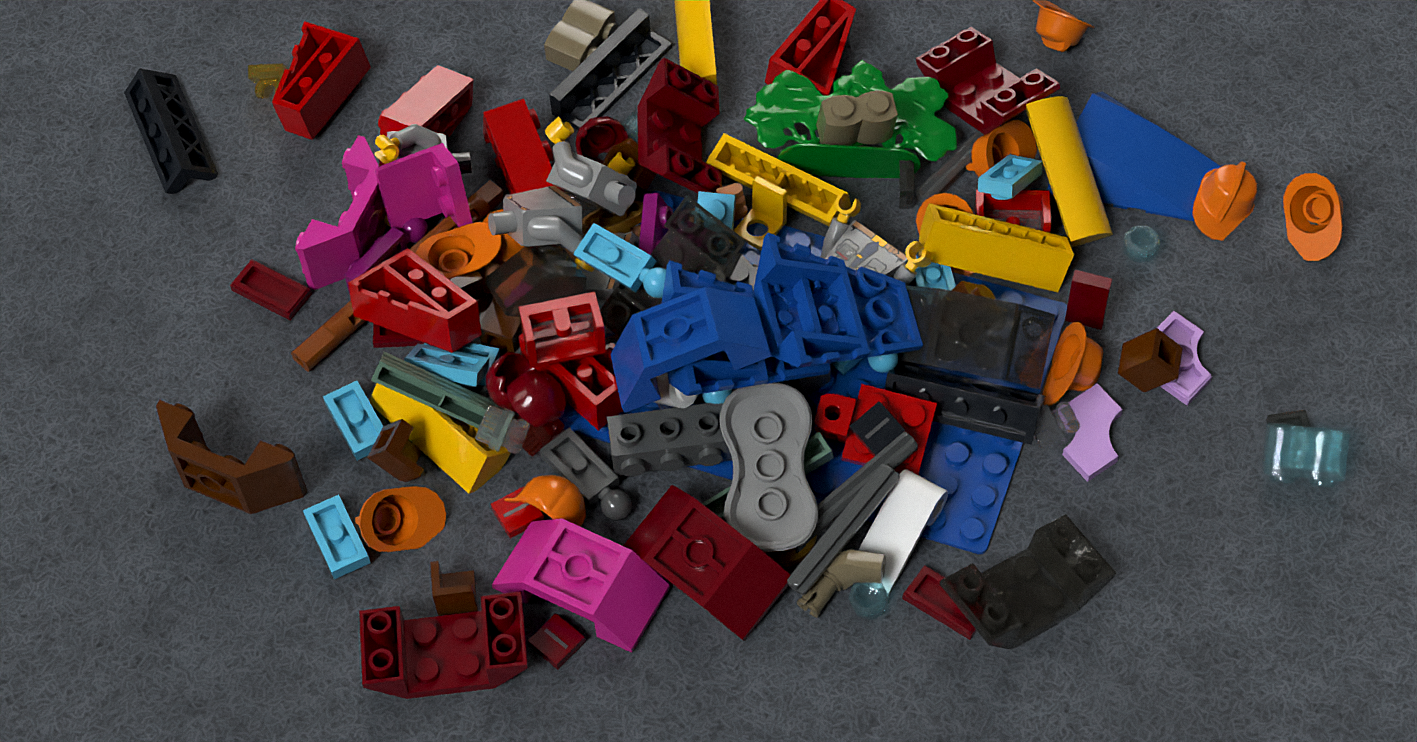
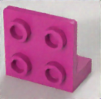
M443 143L381 165L375 169L391 228L394 226L399 230L412 218H422L425 220L441 213L446 218L451 217L458 227L473 223L459 163Z

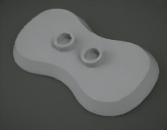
M768 383L738 388L727 396L722 405L719 419L721 432L733 461V480L724 508L725 522L764 552L795 548L810 538L818 519L816 499L806 479L803 462L805 447L812 427L811 409L802 393L786 384Z

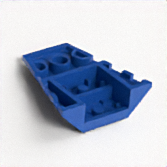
M1103 91L1093 93L1076 124L1102 203L1113 204V207L1122 209L1130 207L1145 210V213L1194 221L1192 215L1193 203L1201 180L1207 172L1218 169L1221 166ZM1049 183L1046 191H1050V196H1053Z
M767 233L764 236L753 291L772 357L795 367H805L915 351L923 347L905 282L862 266L858 270L846 267L844 260L834 256H830L828 259L811 254V248L798 243L793 247L780 243L779 236Z
M669 260L666 268L662 303L702 287L714 288L754 299L755 295L750 284L737 281L736 285L716 280V274L703 270L696 274L683 270L682 264ZM723 350L667 372L670 385L686 396L825 375L831 369L829 363L795 367L771 356L734 370L726 352Z

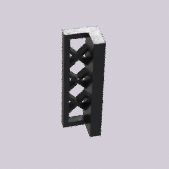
M638 8L549 94L552 115L555 117L559 116L563 122H569L574 129L579 130L590 118L602 117L672 48L670 41L651 31L650 15ZM646 39L659 46L654 53L638 55V47ZM636 62V70L631 75L616 76V68L620 64ZM614 84V92L610 96L594 98L593 91L599 85ZM591 106L592 113L583 122L570 115L576 107Z
M139 68L124 94L165 193L175 194L180 192L189 178L206 181L216 179L218 172L176 75ZM158 84L167 86L170 94L159 87ZM168 107H170L172 110L178 113L181 119L174 115L172 112H170L168 110ZM178 131L189 138L192 144L179 136ZM189 157L198 162L201 167L193 166Z
M899 361L894 369L889 370L885 390L937 403L933 418L934 422L1031 445L1035 438L1039 415L1044 407L1046 398L1045 395Z

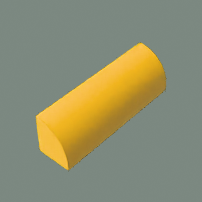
M674 0L680 66L717 85L710 0Z
M1057 96L1026 104L1027 116L1070 246L1075 247L1113 235L1068 98Z
M723 133L706 161L707 164L721 170L722 175L751 189L752 181L756 176H759L786 190L787 207L828 227L832 219L838 217L840 213L835 207L836 198L841 193L848 195V192ZM849 195L844 203V210H849L852 207Z
M930 203L926 209L919 235V242L923 244L922 249L918 252L919 258L924 251L928 250L932 253L933 263L1054 292H1059L1074 256L1067 237Z
M377 383L371 394L370 404L390 423L403 419L414 427L408 439L468 494L477 491L497 474L511 453V450L494 435Z

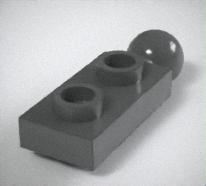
M570 427L540 449L541 458L559 476L565 477L579 488L584 502L589 507L601 500L603 514L614 521L623 520L630 514L632 510L630 496L622 490H613L620 485L619 477Z

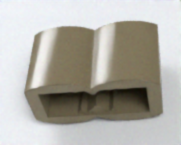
M574 0L566 10L562 21L552 29L544 44L546 60L574 71L618 28L615 21V11L589 0Z
M870 91L857 98L849 95H837L823 100L816 123L820 143L851 146L856 142L861 144H879L889 140L892 137L898 116L893 94L886 91Z

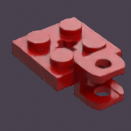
M861 384L857 399L838 394H824L821 396L814 420L815 432H820L825 439L845 444L841 457L842 461L864 466L874 457L852 433L849 426L880 401L905 429V432L910 434L918 444L917 450L894 470L900 474L904 469H908L919 475L937 403ZM830 414L839 416L836 420H829L826 417Z

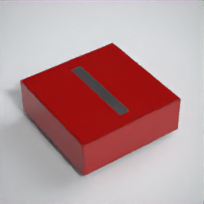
M525 486L490 504L493 513L510 539L526 531L531 522L544 520L540 509L533 505L521 502L511 503L504 500L505 498L516 497Z

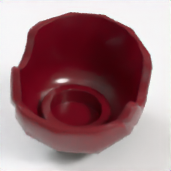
M608 116L590 118L577 132L576 152L581 156L602 164L603 161L596 157L601 153H608L611 147L628 139V133L625 131L624 126L614 118Z
M513 352L505 353L491 365L486 374V388L490 398L503 410L514 413L517 412L507 397L508 385L521 374L529 370H536L535 368H530L529 361L520 354Z
M529 370L517 377L507 387V397L512 407L525 421L538 428L546 423L552 425L564 414L567 399L563 387L555 377L546 372Z

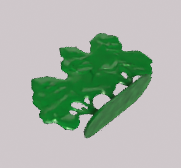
M863 60L852 68V74L849 76L843 75L834 81V92L830 95H822L808 78L791 70H785L774 78L772 84L764 86L756 93V105L746 109V116L744 117L746 122L756 127L757 140L765 148L774 149L783 146L791 139L800 143L783 149L777 159L812 176L906 178L919 170L920 160L914 153L904 150L905 148L913 149L925 159L935 162L943 157L947 150L954 151L957 149L955 128L934 115V112L940 110L948 98V93L940 87V83L932 77L906 78L903 83L890 89L885 85L882 72ZM870 91H886L893 94L898 116L892 137L882 142L883 147L861 146L867 144L858 142L851 146L818 144L820 139L816 137L815 130H817L816 123L823 100L837 95H849L857 98ZM795 123H803L810 130V140H807V135L805 134L799 135L794 127ZM784 128H789L792 136L785 135ZM901 134L903 136L902 143L895 144L896 135Z

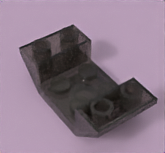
M686 195L664 224L669 231L650 255L656 260L653 268L661 267L666 269L669 260L682 264L683 270L696 274L700 270L716 274V280L727 282L732 276L748 242ZM643 283L637 292L627 287L624 289L616 287L600 308L603 323L620 337L633 314L661 304L662 298L650 296L645 291Z
M906 285L923 347L920 350L898 353L899 362L923 367L932 366L1002 380L1003 383L1040 390L1055 314L992 298L940 288Z
M1065 514L1035 530L1027 549L982 573L972 563L943 578L940 581V586L989 646L1012 650L1078 612L1115 577L1116 572Z

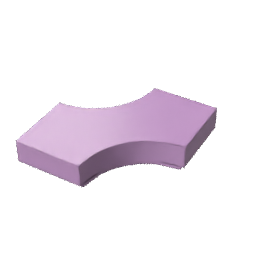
M1173 311L1157 328L1183 347L1179 375L1177 379L1160 387L1188 406L1211 382L1212 376L1202 366L1197 354V345L1203 337L1204 331Z
M1098 383L1068 402L1067 406L1075 421L1076 434L1071 443L1063 449L1062 455L1087 482L1115 464L1119 457L1111 445L1109 430L1114 421L1121 416L1123 409Z

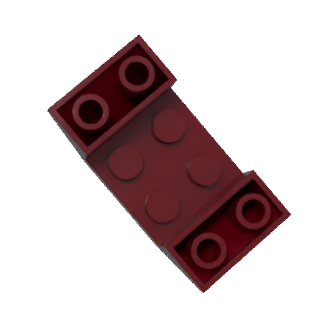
M973 27L960 31L957 35L916 58V63L924 77L936 79L940 83V87L948 93L944 106L984 135L991 133L994 129L1026 112V104L1048 98L1060 89L1059 82L1037 68L1019 78L997 64L992 39Z
M663 58L659 62L637 107L638 164L696 193L698 191L717 193L716 189L722 187V171L702 161L701 127L720 114L719 86Z
M674 485L670 486L623 545L633 550L653 570L657 571L743 641H745L788 586L787 579L790 574L702 503Z
M521 591L481 596L482 611L404 620L400 606L360 610L363 688L410 699L493 689L528 668Z

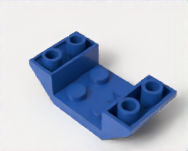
M702 287L633 314L610 354L621 407L624 413L661 399L656 376L723 350L726 352L734 370L771 357L755 299L714 288Z

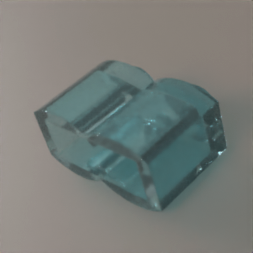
M1267 423L1261 469L1264 473L1270 474V480L1275 482L1294 483V477L1310 478L1311 485L1334 487V481L1345 480L1350 434L1347 431L1338 429Z

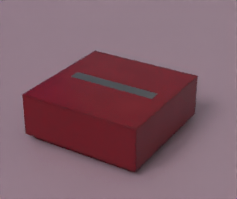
M556 613L528 640L529 646L557 670L586 642L585 637Z

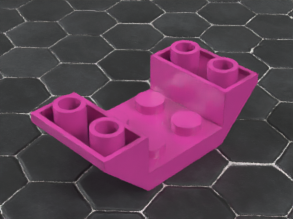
M357 136L354 144L345 151L342 159V167L345 169L348 180V189L351 191L353 198L348 211H344L341 214L338 226L312 219L306 231L301 232L297 238L295 250L298 253L302 272L310 289L317 290L345 279L344 274L349 266L371 249L375 240L384 234L388 226L384 222L386 210L375 169L379 165L363 136Z
M561 518L533 521L529 524L493 581L492 588L502 593L521 591L522 602L525 604L528 603L534 594L594 622L597 637L632 653L670 589V585L633 550Z

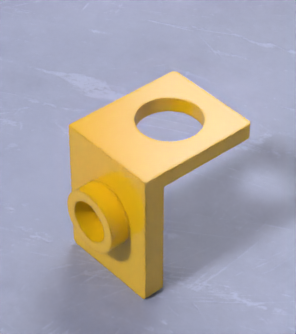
M756 176L752 181V209L733 230V236L762 250L766 234L752 236L747 232V228L753 223H761L768 228L767 233L777 235L787 222V191Z

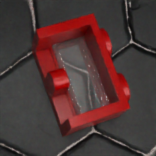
M976 189L974 214L1050 233V191L1022 190L1011 199L998 200L992 198L991 194L978 192V189Z
M595 291L518 307L530 368L606 353L604 323Z

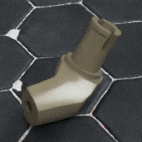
M858 550L840 552L807 594L799 598L797 605L804 611H807L809 608L811 610L809 614L818 618L821 610L835 591L846 590L854 583H882L886 567L885 554Z

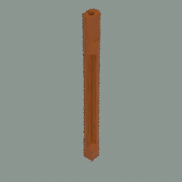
M491 180L467 198L473 223L481 221L503 200V190ZM447 217L412 246L410 250L416 254L420 244L427 238L456 229L458 226L451 217ZM349 301L291 352L294 361L309 372L366 320L353 315L352 303Z

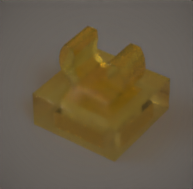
M283 63L248 65V79L253 83H257L255 94L259 99H264V90L269 85L275 87L276 93L284 70L289 69Z

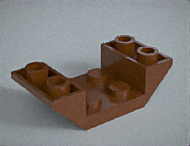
M159 400L156 408L168 451L185 488L248 514L303 498L306 495L307 488L295 454L288 447L282 444H275L273 446L260 440L244 465L242 461L234 456L225 455V457L211 452L205 443L203 433L200 431L195 414L191 409L179 403L172 405L162 400Z

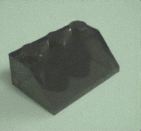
M561 244L523 247L488 275L485 284L506 316L520 317L519 306L584 294L587 277L566 250L561 247ZM581 317L572 318L570 321H579Z

